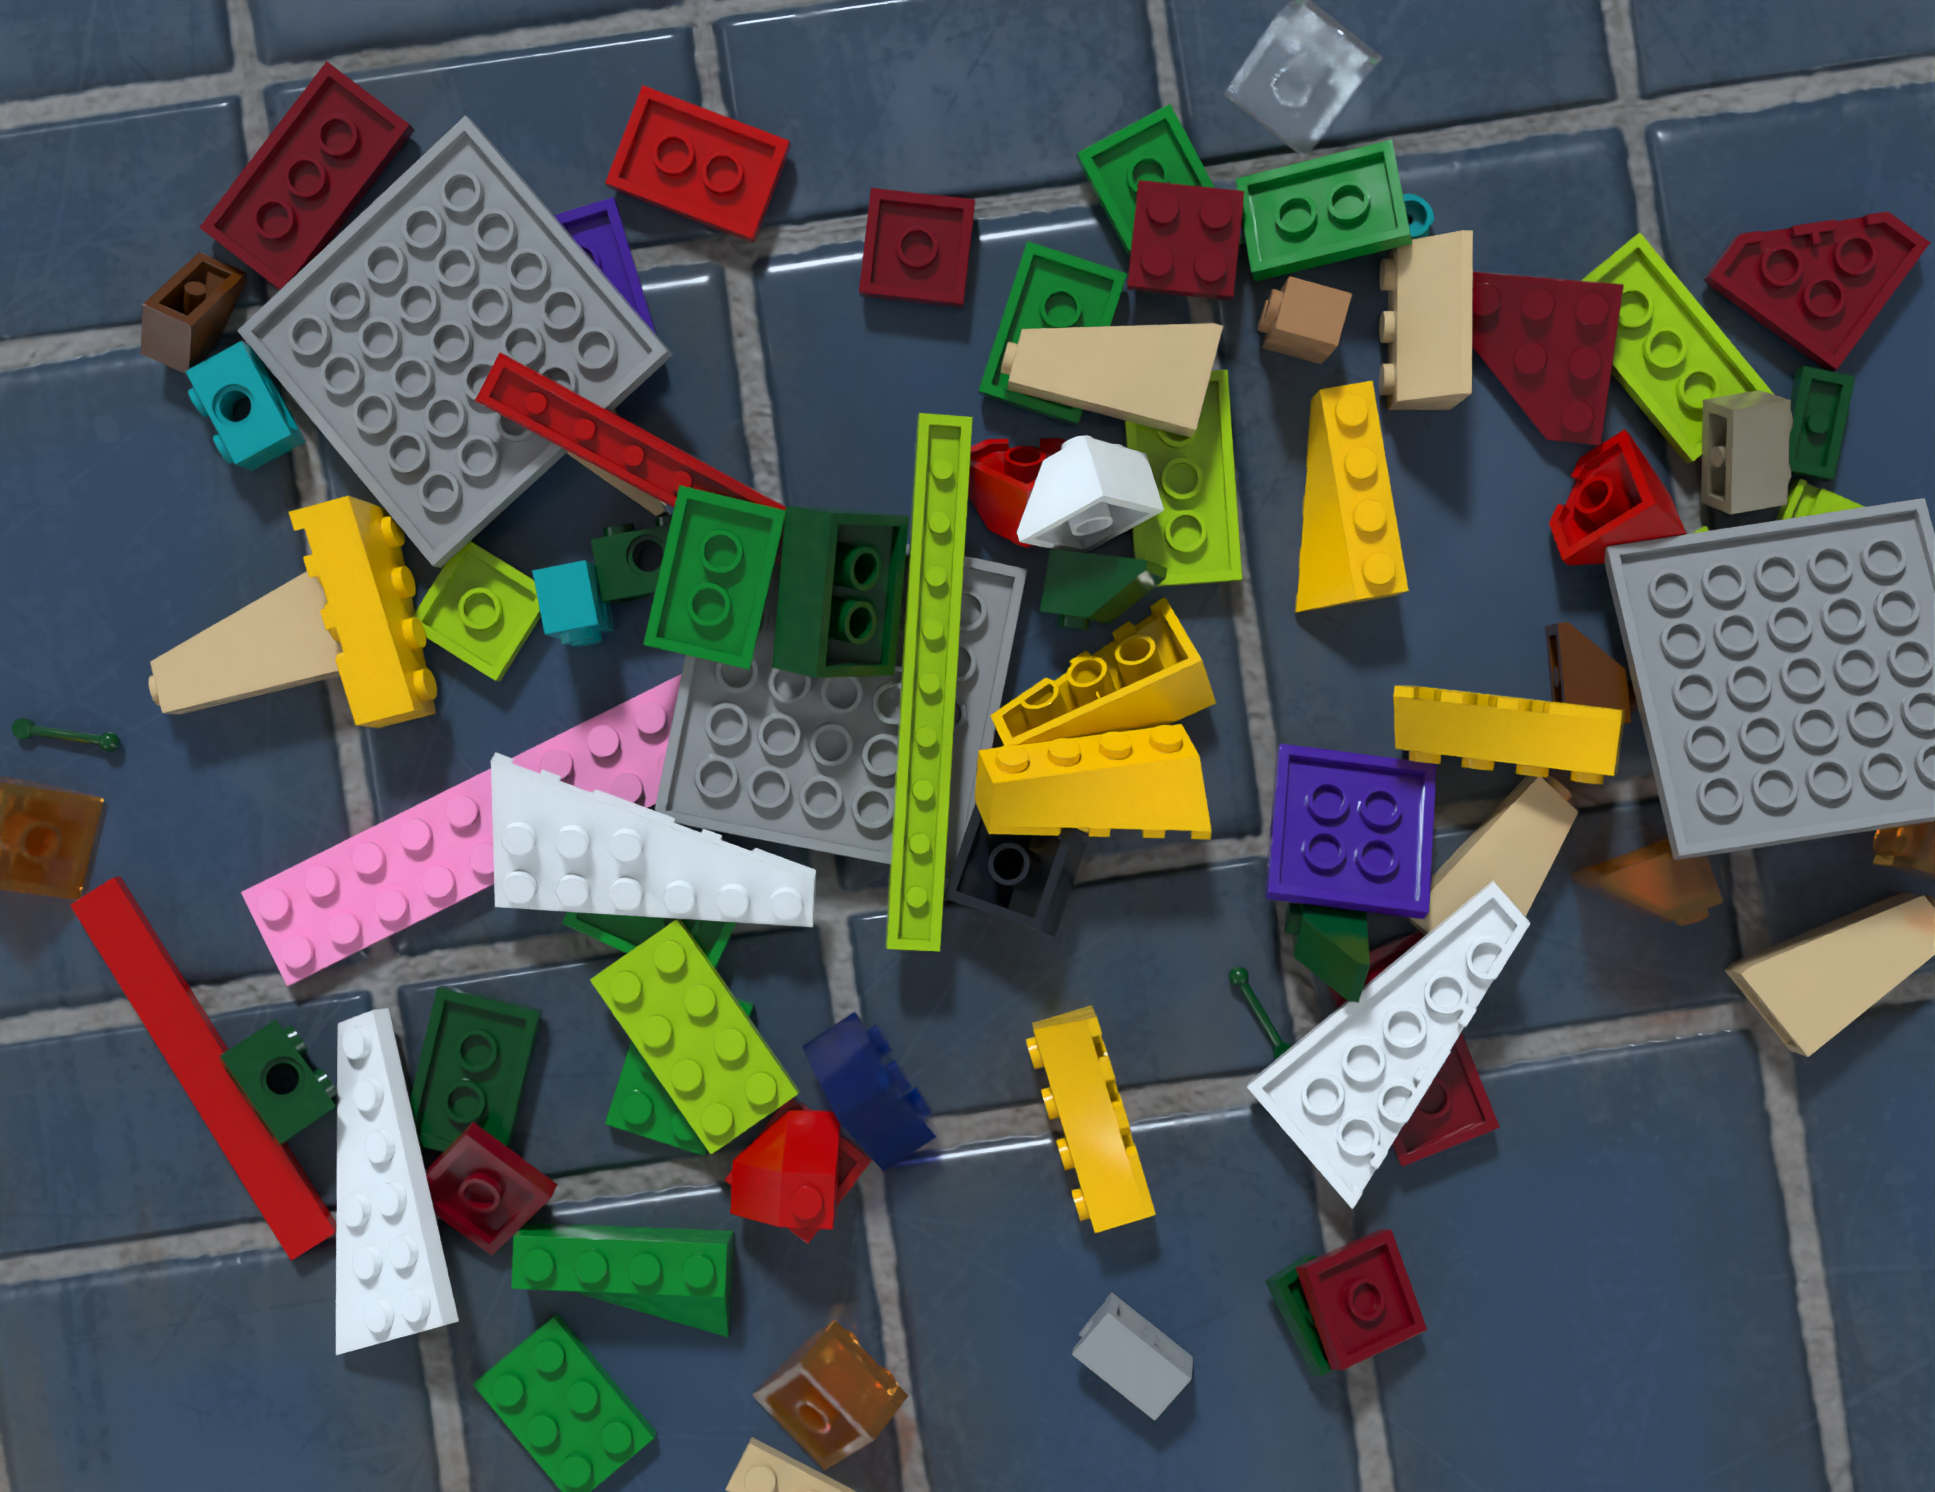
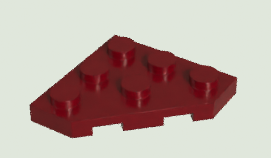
M1888 211L1836 221L1833 219L1794 225L1790 228L1762 232L1761 230L1741 233L1733 238L1703 281L1821 368L1833 372L1839 368L1931 242Z
M1473 271L1472 347L1547 440L1601 445L1624 284Z

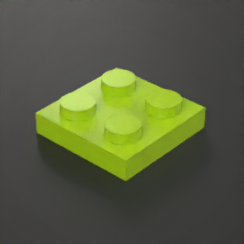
M470 541L444 565L412 618L417 617L422 622L426 638L493 680L500 682L541 618L534 580L475 542Z

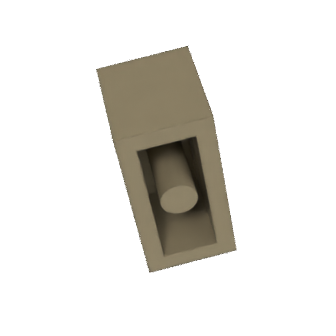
M1761 390L1703 400L1701 503L1730 515L1787 505L1788 484L1791 480L1789 464V438L1793 427V417L1790 411L1791 400Z

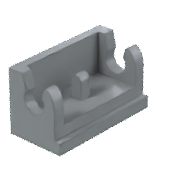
M1112 1292L1079 1333V1336L1082 1338L1072 1351V1355L1154 1421L1192 1379L1193 1357Z

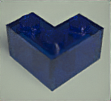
M854 1012L802 1046L838 1121L883 1172L936 1138L927 1120V1117L934 1113L930 1104L917 1086L909 1091L912 1085L896 1060L890 1063L886 1055L893 1051L877 1024L868 1028L856 1012Z

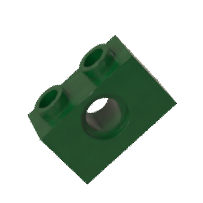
M673 514L655 518L656 527L635 531L633 523L614 525L603 529L604 537L591 539L603 603L612 606L654 597L661 566L654 571L645 572L639 565V555L644 547L651 544H658L665 551Z
M275 1019L221 1054L219 1062L274 1142L280 1147L332 1112L336 1106L331 1098L337 1095L338 1092L321 1068L312 1072L301 1055L307 1052L308 1049L296 1030L291 1025L282 1029ZM287 1067L295 1073L297 1087L288 1094H276L267 1086V1074L274 1068Z

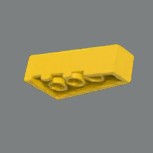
M351 496L290 511L289 515L294 531L305 529L312 551L311 555L303 557L309 578L317 577L325 592L327 602L324 609L320 610L325 630H328L331 637L336 642L341 643L343 652L337 654L335 661L355 725L381 728L436 714L433 699L437 697V685L432 672L426 667L423 648L426 646V633L419 618H412L415 613L412 597L415 595L416 586L413 575L409 568L405 566L401 546L405 543V533L385 508Z

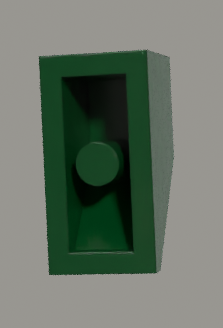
M1050 549L1040 612L1058 617L1057 626L1067 629L1088 631L1090 622L1109 625L1164 581L1167 568L1142 559Z
M1289 902L1286 908L1284 932L1285 934L1293 935V957L1347 1001L1359 1003L1370 966L1366 912Z

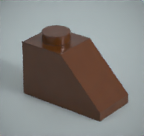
M198 252L143 303L141 354L185 374V371L200 364L217 347L245 285L247 273Z
M1569 622L1545 626L1552 702L1626 710L1624 724L1631 723L1630 713L1635 712L1637 700L1632 681H1627L1626 669Z

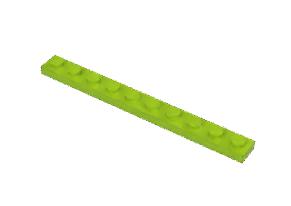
M919 413L917 415L886 949L940 952L973 417Z

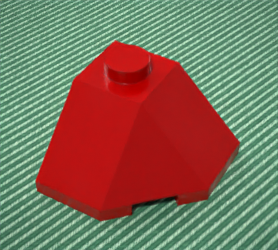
M1625 429L1579 458L1571 475L1576 483L1566 504H1557L1549 521L1561 558L1567 565L1605 564V551L1608 546L1687 534L1672 497L1631 435Z
M1040 438L1039 448L1033 446L1009 448V439H986L971 446L968 496L988 530L1011 540L1015 545L1026 548L1033 546L1032 544L1019 542L1017 530L1043 460L1062 450L1061 446L1067 440L1062 438Z
M788 1109L751 1145L735 1157L732 1165L730 1214L777 1227L833 1229L837 1218L842 1111Z

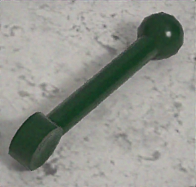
M19 718L12 725V733L19 739H30L33 736L98 745L106 752H113L120 746V738L114 732L96 735L37 726L32 720L26 718Z
M1241 966L1234 967L1229 972V981L1232 985L1240 988L1273 1044L1272 1054L1277 1059L1292 1046L1282 1041L1249 985L1248 971Z

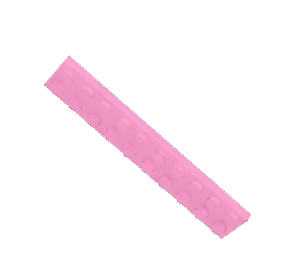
M682 674L513 757V764L537 773H541L542 769L561 776L560 781L589 792L597 789L646 808L656 805ZM491 768L241 892L287 986L293 985L494 885Z

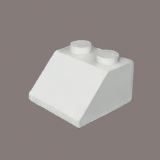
M1088 435L1077 436L1067 440L1062 444V450L1043 460L1018 527L1017 535L1019 542L1050 549L1087 553L1163 512L1164 508L1147 454L1125 448L1120 444H1111L1093 439Z

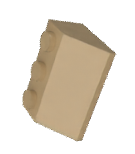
M1461 230L1413 239V244L1393 248L1388 254V258H1383L1381 261L1380 289L1388 291V311L1381 312L1379 337L1381 343H1388V364H1381L1379 391L1380 395H1387V410H1451L1472 394L1473 230Z

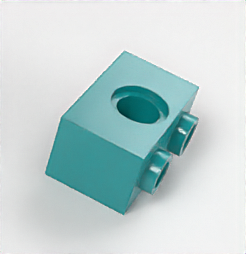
M240 341L185 371L193 385V388L188 390L189 396L199 413L205 418L208 416L211 418L218 431V434L213 436L214 443L222 457L229 464L234 462L235 465L253 471L307 442L265 363L244 342ZM249 397L251 402L249 415L244 420L236 422L233 416L235 404L240 399Z
M584 560L532 570L545 635L561 639L562 645L571 644V647H581L603 642L601 633L615 631L611 607L602 602L596 566Z

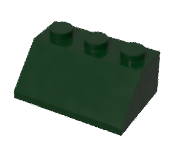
M786 506L772 668L814 678L894 676L909 516L828 507Z

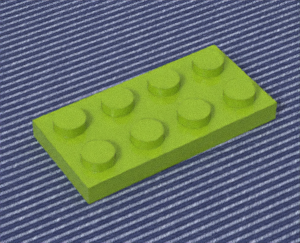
M1640 232L1582 279V281L1624 284L1611 374L1686 464L1693 462L1702 455L1704 399L1758 390L1774 395Z
M1228 370L1211 371L1197 429L1192 437L1124 420L1126 448L1147 454L1164 508L1163 512L1131 528L1134 559L1148 560L1167 568L1166 579L1156 587L1238 582L1242 580Z
M676 919L590 979L710 1154L722 1148L799 1094L800 1090L681 919Z

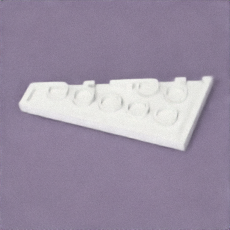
M495 752L491 759L495 907L813 927L816 897L815 869L758 848L752 851L722 841V835L703 829L701 833L674 823L675 818L603 791L597 789L592 792L560 781L561 776L543 769L541 773H537L513 764L514 759Z
M1494 880L1365 985L1359 1003L1346 1001L1247 1085L1251 1093L1352 1209L1361 1197L1373 1173L1383 1162L1388 1149L1401 1128L1411 1117L1450 1054V1050L1460 1033L1470 1022L1477 1010V1006L1493 980L1498 977L1530 925L1529 920Z
M389 1008L371 1010L338 1023L336 1355L459 1321Z

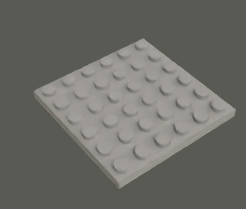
M466 115L237 330L431 565L439 568L445 565L568 452L475 401L499 352L506 354L611 412L673 356L670 350L474 121Z
M1925 498L1606 547L1604 563L1674 860L1935 821V533Z
M909 544L906 546L894 676L814 678L772 668L781 565L777 563L774 564L750 670L685 655L655 811L675 818L674 823L890 864ZM964 556L945 864V875L947 876L951 875L976 803L974 799L978 750L990 749L993 745L996 728L990 715L1000 709L1027 569Z

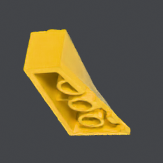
M1373 380L1320 389L1310 401L1306 455L1307 473L1305 495H1303V526L1301 547L1299 548V579L1295 613L1398 596L1409 591Z
M1163 597L1151 605L1152 614L1134 626L1128 621L1113 631L1114 640L1093 655L1085 650L1070 660L1071 666L1068 668V671L1056 680L1044 678L991 714V719L1003 746L1169 725L1216 704L1203 661L1167 599Z
M1413 685L1394 686L1395 749L1409 750L1408 760L1440 764L1441 755L1462 757L1461 767L1494 771L1495 761L1516 764L1515 774L1535 777H1548L1549 768L1571 771L1570 781L1590 784H1603L1604 775L1615 776L1618 773L1626 710Z
M1182 724L1159 725L1153 728L1122 732L1111 731L1098 735L1057 738L1052 741L1004 745L998 748L978 750L974 800L989 834L1059 836L1062 828H1077L1089 833V837H1110L1111 829L1142 830L1143 838H1165L1166 830L1190 831L1191 839H1211L1212 830L1200 756Z
M1092 1005L1032 1023L1035 1036L1026 1039L1034 1069L1045 1067L1050 1087L1041 1089L1049 1119L1052 1120L1060 1117L1066 1137L1058 1139L1056 1142L1065 1171L1075 1168L1081 1188L1071 1191L1080 1221L1091 1219L1094 1232L1098 1233L1156 1215L1138 1152L1131 1136L1127 1115L1117 1090L1110 1058L1101 1037L1102 1032Z

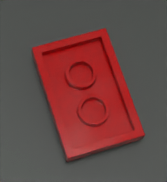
M642 85L605 184L614 191L755 243L791 149V143L787 139Z

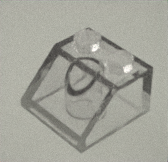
M1292 0L1277 14L1223 94L1305 159L1353 100L1383 57L1311 0Z

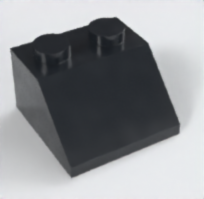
M975 803L943 898L1055 937L1089 837L1072 828H1062L1059 836L989 834Z

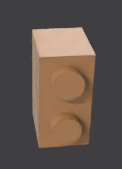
M1289 276L1280 291L1272 289L1269 300H1266L1257 327V331L1266 333L1262 348L1322 365L1339 344L1352 293Z

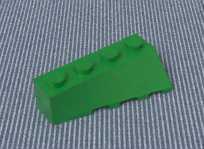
M525 1223L513 1235L511 1289L575 1292L729 1338L734 1231Z

